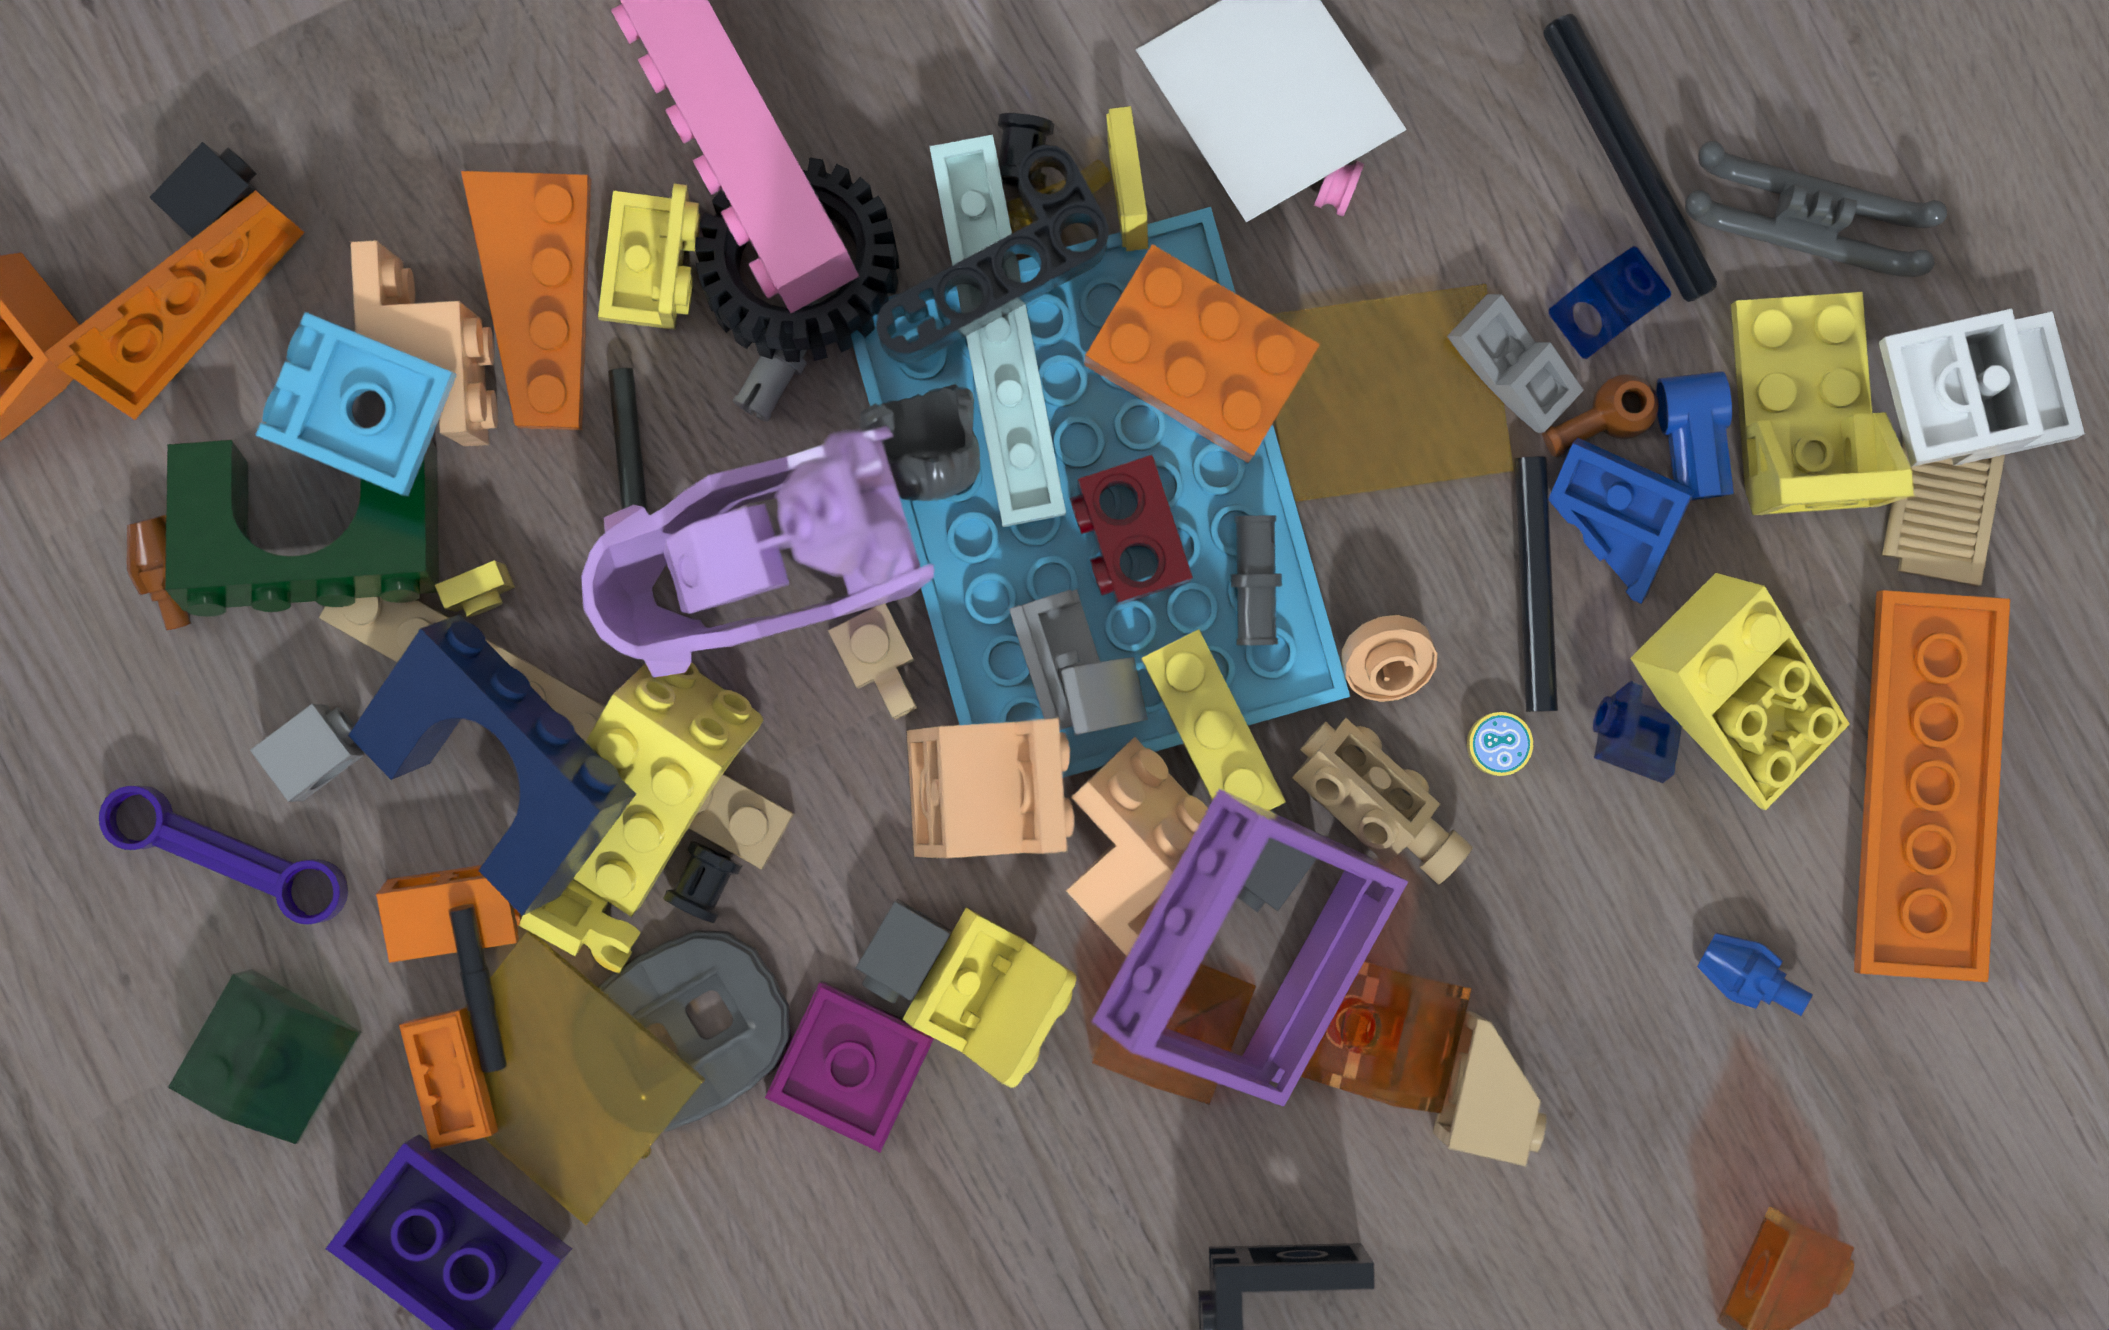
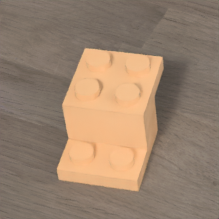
M378 241L351 242L355 332L456 373L457 376L439 418L440 433L462 446L489 445L488 429L497 428L498 425L496 394L494 390H486L485 365H493L495 357L491 327H483L482 319L460 301L415 304V283L411 268H404L403 261Z
M1059 719L939 726L907 730L914 857L957 858L1014 853L1067 852L1066 837L1072 836L1074 814L1070 800L1064 798L1062 772L1067 771L1069 767L1070 749L1066 734L1060 732Z
M1136 737L1130 740L1072 796L1073 800L1113 843L1066 890L1126 956L1130 953L1208 810L1201 800L1190 796L1169 774L1164 760L1153 750L1145 748Z

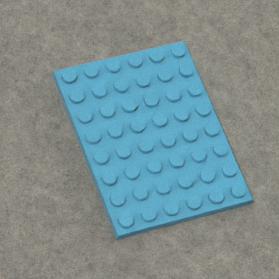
M1211 207L1147 224L1148 249L1126 251V247H1122L1120 232L1108 235L1106 252L1096 266L1026 304L1066 515L1007 527L1002 526L966 336L920 361L902 363L890 358L882 349L876 329V313L872 317L875 329L866 338L858 330L851 334L870 406L911 398L917 394L923 396L929 390L944 388L956 384L958 387H967L973 392V432L978 440L980 449V471L975 482L958 494L938 501H913L899 497L920 566L924 567L930 564L934 566V578L921 587L959 725L1044 719L1011 618L1010 608L1067 590L1073 591L1077 589L1100 662L1131 657L1135 659L1148 720L1077 735L1075 734L1074 726L1060 730V732L1066 734L1070 749L1069 767L1067 771L1062 772L1063 778L1103 767L1134 737L1145 748L1151 749L1154 752L1183 744L1141 658L1198 629L1247 725L1350 697L1273 424L1254 456L1247 463L1084 366L1085 354L1152 244L1235 293ZM1097 239L1068 246L1067 248L1082 252L1095 245ZM1033 257L1017 261L1022 283L1031 281L1037 276L1040 267ZM955 286L948 292L945 301L953 311L961 313L957 287ZM897 295L889 296L888 298L890 300ZM930 299L925 302L928 306L929 316L917 323L911 324L905 316L897 318L895 320L897 332L891 336L892 339L903 335L908 343L915 342L918 339L917 327L919 324L932 317L935 319L936 329L939 330L945 327L938 317L935 300ZM1153 455L1193 579L1188 583L1117 606L1113 592L1103 596L1100 594L1090 559L1101 555L1093 531L1081 535L1069 498L1080 495L1077 485L1079 478ZM1121 485L1107 488L1099 499L1102 511L1113 519L1128 518L1137 508V500L1134 493ZM1276 515L1275 569L1276 573H1282V586L1276 587V638H1278V644L1236 645V638H1238L1237 587H1231L1230 574H1237L1236 523H1234V516ZM1133 546L1125 550L1121 555L1120 567L1124 575L1129 579L1145 581L1155 574L1157 561L1149 549L1142 546Z

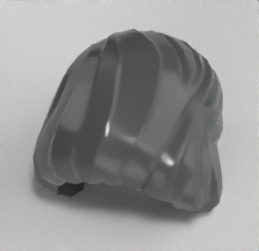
M956 384L944 388L929 390L923 396L917 394L911 398H904L899 401H888L879 405L873 404L861 412L860 429L862 432L887 426L893 434V437L883 440L882 444L898 495L901 499L938 501L949 498L965 490L975 482L980 471V449L978 440L973 432L974 397L973 392L967 387H958Z

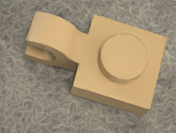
M886 603L878 605L828 630L858 689L875 681L892 718L895 720L918 709L898 670L915 660Z

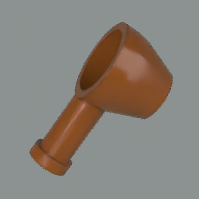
M1635 375L1615 376L1598 389L1593 400L1592 409L1555 427L1551 425L1542 433L1543 440L1552 456L1557 458L1565 454V450L1570 448L1577 438L1586 440L1603 431L1619 439H1630L1639 436L1648 430L1656 419L1658 412L1657 394L1654 388L1641 377ZM1625 392H1632L1639 397L1641 409L1638 413H1630L1622 406L1621 400Z

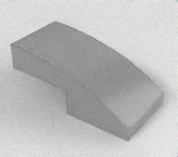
M1487 294L1447 336L1482 381L1507 407L1536 432L1544 433L1583 392V388L1551 342H1535L1502 294Z
M1134 657L1061 670L1076 735L1148 720Z

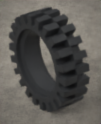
M811 157L809 158L808 170L802 171L827 216L841 224L852 236L857 248L854 266L859 277L844 284L834 295L821 303L800 308L793 313H790L788 308L771 305L756 297L744 285L741 279L740 263L742 252L747 243L741 246L738 245L721 214V211L732 206L726 194L721 190L712 200L716 214L713 216L704 212L699 224L704 238L696 237L695 252L699 261L696 263L698 276L711 312L714 311L721 328L725 333L732 330L736 343L745 349H748L752 342L755 343L759 356L773 359L776 349L783 350L786 362H800V350L811 349L814 361L828 358L825 346L835 342L841 353L852 348L854 345L851 334L858 330L866 338L875 329L873 315L875 313L878 315L881 307L889 301L888 293L896 294L898 286L896 269H899L898 251L891 219H888L886 207L879 195L873 198L870 185L861 177L855 183H852L849 169L836 164L832 174L826 172L823 159Z

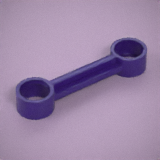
M149 786L121 787L111 792L101 805L99 826L104 837L114 846L125 850L147 849L155 846L276 897L277 904L282 913L296 923L308 925L328 921L339 914L346 903L348 896L347 881L342 871L333 863L321 859L292 863L173 813L169 800L155 788ZM138 794L149 800L156 812V823L152 833L141 841L127 839L120 832L116 821V814L120 804L128 797ZM304 869L323 871L329 877L333 886L332 901L324 911L316 915L305 914L296 906L292 898L293 880Z

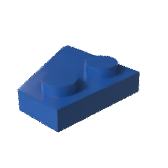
M1577 438L1572 443L1548 500L1567 523L1575 525L1581 531L1584 543L1598 560L1605 559L1628 587L1625 592L1630 598L1642 604L1649 593L1695 490Z

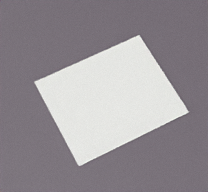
M1221 0L1136 49L1246 222L1407 130L1321 0Z

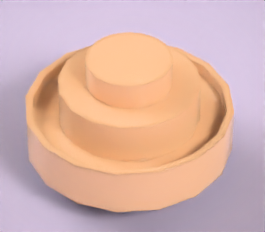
M1401 615L1383 616L1362 624L1349 635L1342 648L1341 665L1351 689L1361 697L1379 702L1393 701L1416 693L1429 682L1437 668V651L1427 628L1416 619Z

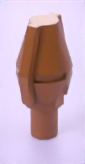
M161 515L127 525V571L139 595L150 593L151 600L158 601L167 631L190 625L191 621L188 612L183 611L165 590L166 515Z

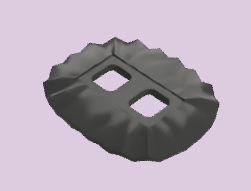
M695 930L679 938L666 941L654 949L638 955L625 965L620 973L614 972L588 994L574 1021L575 1058L588 1086L610 1115L637 1131L669 1132L698 1121L728 1106L739 1096L752 1089L778 1066L791 1040L789 1003L782 994L775 975L765 965L756 948L740 941L728 931ZM712 990L721 996L733 1017V1022L729 1028L714 1037L704 1038L699 1034L689 1017L687 1005L692 1000ZM659 1023L665 1027L677 1047L678 1056L674 1061L657 1071H650L644 1066L634 1049L632 1039L635 1034L650 1025Z

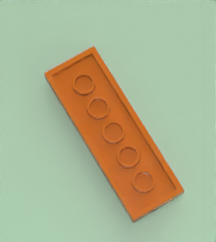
M1887 590L1876 592L1854 960L1855 973L1988 982L2010 599Z

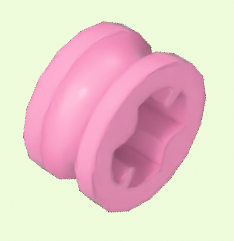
M1356 161L1352 165L1347 164L1324 177L1314 206L1322 208L1325 204H1331L1336 208V214L1344 217L1364 163Z

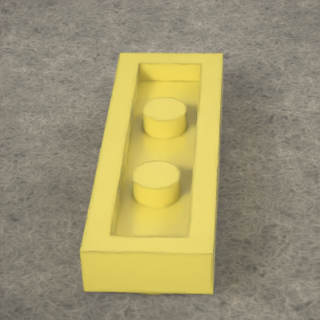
M1198 629L1142 657L1141 660L1211 800L1213 801L1218 790L1221 789L1268 811L1285 803L1286 801L1200 630Z

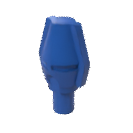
M1716 933L1697 966L1728 999L1755 1009L1760 1001L1768 1005L1774 1001L1793 1013L1802 1016L1813 996L1810 992L1785 979L1787 974L1779 970L1783 960L1760 942Z

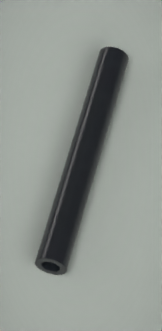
M1547 457L1515 458L1526 712L1558 711Z

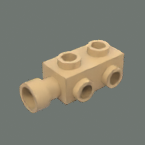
M1347 718L1335 729L1325 721L1300 748L1308 758L1292 778L1386 864L1407 847L1422 861L1419 868L1439 885L1459 867L1473 849L1454 829L1448 833L1431 818L1440 806V803L1429 794V786L1425 778L1416 771L1403 770L1382 751L1381 741L1371 729L1362 726L1356 727ZM1355 746L1359 747L1364 753L1360 752Z

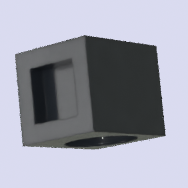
M202 142L149 198L193 239L255 190L258 193L260 192L249 183L257 173L233 150L228 147L220 155Z

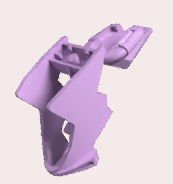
M884 426L865 432L830 434L821 446L787 457L709 475L683 491L669 504L650 516L644 507L631 505L604 517L605 534L597 540L589 552L581 576L583 608L599 637L620 653L636 659H643L651 675L655 678L686 673L691 664L692 651L737 645L885 604L914 594L934 578V566L930 564L921 567L882 444L883 440L893 437L890 429ZM777 498L780 507L779 520L784 534L775 537L765 504L738 508L749 503ZM792 547L797 562L834 575H843L849 594L782 614L748 618L706 628L701 620L690 619L657 606L653 598L652 587L667 564L673 578L682 612L689 614L735 602L789 585L780 550Z

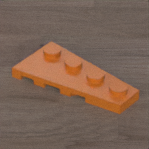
M461 171L515 426L527 429L582 430L591 178L588 175Z
M255 190L43 354L58 369L133 420H136L305 232Z

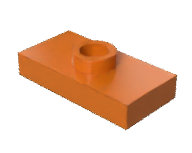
M464 1007L413 1019L400 1024L399 1027L431 1150L492 1136L498 1132L467 1008Z

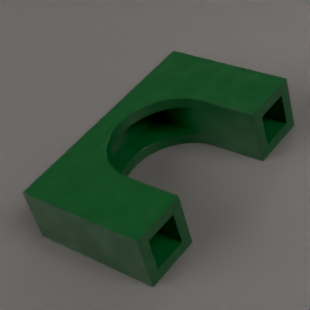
M432 439L408 496L401 495L360 478L359 505L348 528L328 546L313 553L299 556L272 554L258 548L251 542L248 531V462L232 440L167 444L165 590L183 611L203 617L219 616L226 613L229 607L251 606L253 609L264 612H279L289 609L291 603L316 601L319 605L326 607H346L354 604L356 598L381 597L385 601L405 603L419 599L420 594L437 592L435 585L439 583L437 448Z

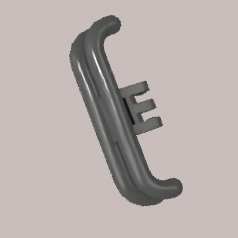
M1717 141L1706 142L1700 147L1698 162L1707 172L1726 180L1778 193L1780 198L1775 217L1772 218L1712 201L1707 192L1696 190L1688 195L1685 202L1686 213L1696 222L1718 230L1889 275L1918 277L1929 273L1933 269L1935 264L1934 257L1927 250L1920 249L1912 252L1888 249L1839 236L1838 232L1851 224L1855 214L1905 227H1935L1943 223L1947 217V208L1944 203L1937 200L1927 203L1904 201L1738 157L1725 152L1723 146Z

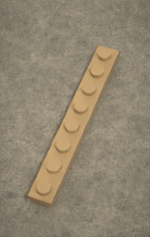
M381 597L356 598L354 604L346 607L325 606L319 616L323 621L395 662L399 661L420 628L450 618L418 599L412 602L395 603L385 601ZM486 638V641L511 667L519 670L526 676L530 686L557 713H560L572 723L575 732L586 742L606 706ZM723 773L688 828L759 869H764L795 813Z

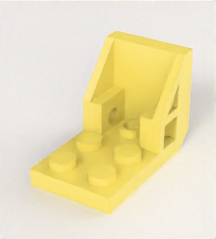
M1863 292L1738 300L1731 304L1744 483L1752 515L1880 507L1914 496L1912 469L1886 412L1872 413Z

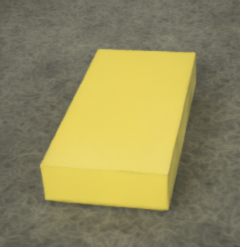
M1131 106L1112 108L1106 114L1107 139L1122 247H1126V251L1148 249L1147 210Z

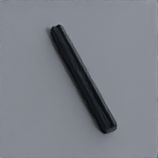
M1571 13L1555 19L1543 30V36L1683 299L1687 302L1695 301L1705 296L1717 287V280L1577 17Z

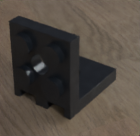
M1361 1243L1209 1247L1210 1290H1198L1199 1330H1243V1292L1375 1289L1374 1262Z

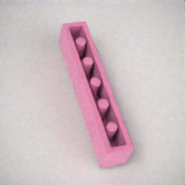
M620 0L622 4L611 9L629 44L641 38L648 54L639 58L638 61L656 94L666 88L669 89L676 104L665 109L683 144L695 138L700 146L703 155L692 161L710 194L712 195L723 189L732 206L721 211V214L736 242L741 246L751 240L760 258L749 263V266L767 299L780 293L789 312L793 313L859 277L845 246L709 1Z

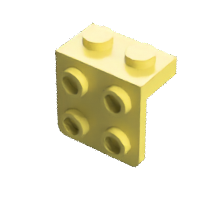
M674 183L672 198L613 191L598 312L599 320L675 330L677 313L689 315L693 277L691 276V267L683 266L685 250L695 252L696 237H699L701 213H699V203L690 202L687 185Z
M965 908L904 1015L903 1020L911 1027L964 1053L1000 1083L1014 1088L1021 1082L1024 1075L1034 1067L1039 1057L1040 1047L1055 1020L1069 1006L1077 977L1074 972L1026 939Z

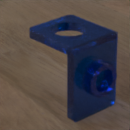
M1632 246L1591 274L1551 306L1548 313L1580 357L1587 359L1629 326L1670 298L1672 294L1642 252L1636 246ZM1577 303H1588L1598 311L1602 321L1599 334H1587L1577 326L1573 316V310Z

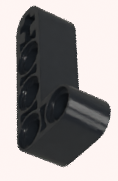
M1054 145L1035 147L1024 156L1019 166L1018 191L1021 201L1033 223L898 294L881 307L877 315L876 329L881 347L890 358L902 363L920 361L1085 273L1101 261L1106 252L1109 227L1078 166L1067 151ZM1052 167L1061 172L1066 183L1056 193L1042 194L1031 186L1029 179L1037 169ZM1071 224H1085L1095 232L1097 241L1088 250L1082 252L1073 251L1063 244L1060 237L1062 231ZM1019 253L1027 254L1037 261L1040 270L1031 281L1024 283L1015 282L1004 273L1003 265L1006 260ZM969 284L979 290L983 300L980 306L973 312L966 314L957 313L946 304L945 300L948 292L957 285ZM930 299L935 300L938 317L945 327L939 330L936 329L935 319L932 317L919 324L917 327L918 339L915 342L908 343L903 335L892 339L891 336L897 332L895 325L897 318L905 316L911 324L917 323L929 316L928 306L925 302Z

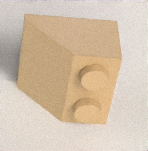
M1461 1009L1433 1134L1450 1149L1526 1166L1529 1151L1539 1152L1545 1134L1546 1114L1538 1112L1541 1101L1492 1023L1474 1012Z

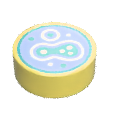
M1506 712L1490 713L1478 719L1471 727L1467 737V751L1473 764L1481 771L1494 776L1511 775L1521 770L1529 761L1533 751V737L1527 724L1518 716Z

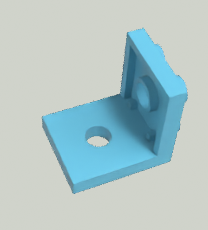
M305 312L300 323L301 326L295 331L288 347L287 361L289 362L285 361L275 385L276 387L272 390L266 401L262 419L266 424L260 423L256 436L401 495L408 496L457 374ZM366 391L378 392L386 406L384 418L378 425L372 428H362L358 425L352 412L354 401L360 394Z

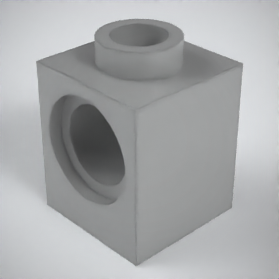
M322 704L309 705L250 750L288 802L306 800L364 756L355 742L348 736L355 726L351 719L339 707L331 711L327 705Z

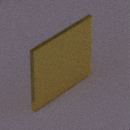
M1486 284L1270 314L1320 344L1275 419L1279 448L1295 503L1514 471L1504 403L1474 372L1447 337L1488 294Z
M528 931L491 976L496 1002L495 1009L507 1067L495 1072H483L498 1127V1132L492 1136L484 1137V1139L584 1225H587L641 1159L649 1157L652 1151L651 1146L706 1079L540 937ZM467 1010L468 1015H469V1019H470V1023H471V1027H472V1022H471V1018H470V1013H469V1011Z

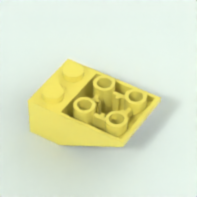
M1715 573L1630 658L1660 705L1748 797L1763 810H1767L1850 725L1766 587L1760 584Z

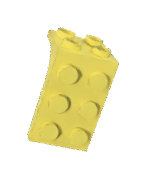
M692 662L686 673L653 678L645 663L612 695L587 738L586 743L601 758L610 762L617 769L620 778L636 795L573 879L630 917L635 914L643 904L720 777L761 726L763 717L752 708L745 697L737 692L723 689L699 673L697 667Z

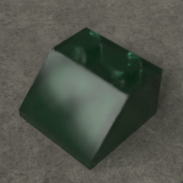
M253 969L235 973L223 990L168 1088L223 1120L293 1144H298L362 1032Z

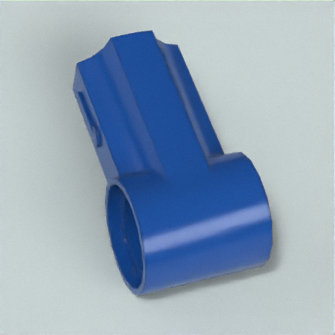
M1723 371L1658 378L1656 383L1658 398L1657 416L1662 433L1668 435L1673 481L1695 490L1690 501L1734 494L1726 428H1729L1731 425L1732 401L1726 374Z

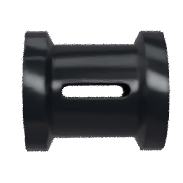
M1002 113L998 118V126L1003 129L998 162L1003 185L1018 187L1019 166L1024 156L1033 148L1045 145L1046 136L1053 134L1054 124L1049 119L1035 115ZM1042 168L1032 173L1029 179L1034 189L1046 187L1047 176L1041 172Z
M691 841L687 848L691 857L675 889H668L663 899L686 913L704 921L715 923L719 915L715 907L730 876L738 875L743 865L714 849Z

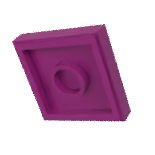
M820 981L765 1098L881 1153L934 1038L911 1027L903 1019Z

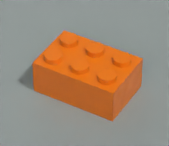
M1152 244L1085 354L1084 366L1249 463L1320 344Z

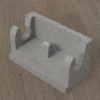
M1077 589L1073 591L1067 590L1009 609L1044 719H1059L1060 730L1074 726L1061 670L1100 662Z

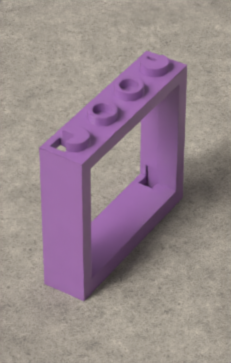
M1219 789L1092 1022L1132 1053L1285 1106L1408 881L1361 852ZM1271 837L1343 869L1344 872L1245 1052L1240 1056L1165 1028L1267 840ZM1273 1081L1278 1083V1086L1275 1088L1269 1083Z

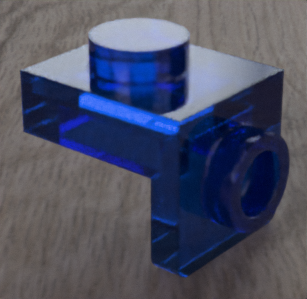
M1629 681L1611 697L1606 696L1603 698L1595 712L1593 731L1598 733L1594 758L1664 783L1675 774L1682 726L1670 713L1641 703L1644 686L1637 682Z

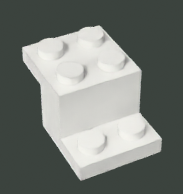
M2012 309L1887 336L1879 342L1911 467L1949 458L1952 459L1953 466L2077 439L2085 434L2053 311L2015 320Z

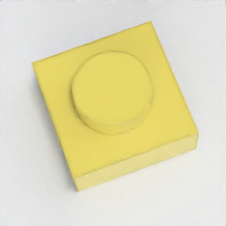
M495 560L435 585L444 609L455 612L464 609L467 617L479 615L500 606L503 602L499 594L515 588L506 565Z

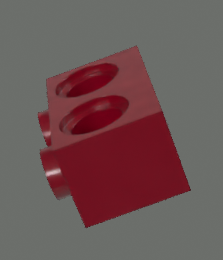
M1153 455L1078 479L1077 485L1080 495L1069 499L1081 535L1093 531L1101 555L1090 559L1101 596L1113 592L1118 606L1188 583L1193 579ZM1121 485L1130 489L1137 500L1135 512L1128 518L1120 520L1108 517L1102 511L1099 502L1101 494L1107 488ZM1142 546L1154 554L1157 561V569L1151 578L1145 581H1134L1124 575L1120 567V557L1130 547Z

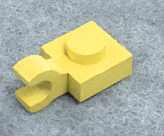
M575 880L570 882L559 898L523 915L519 924L520 927L576 956L582 945L585 944L590 948L593 957L600 965L617 973H620L632 954L630 949L641 933L630 923L604 914L608 901Z

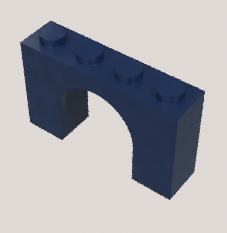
M459 614L420 628L348 736L390 780L430 764L461 719L471 720L484 726L502 742L510 754L518 774L520 787L519 807L513 823L478 871L523 916L561 896L635 797L636 793L620 778L617 769L610 762L601 758L575 732L572 723L566 717L557 713L530 686L526 676L519 670L511 667L486 641L484 634Z

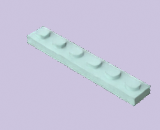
M993 134L930 146L952 266L1012 234ZM1013 255L1006 260L1003 270L1009 279L1021 282L1017 257ZM969 284L956 286L961 313L973 312L980 306L983 297L977 288ZM1025 304L966 336L1003 527L1066 515Z

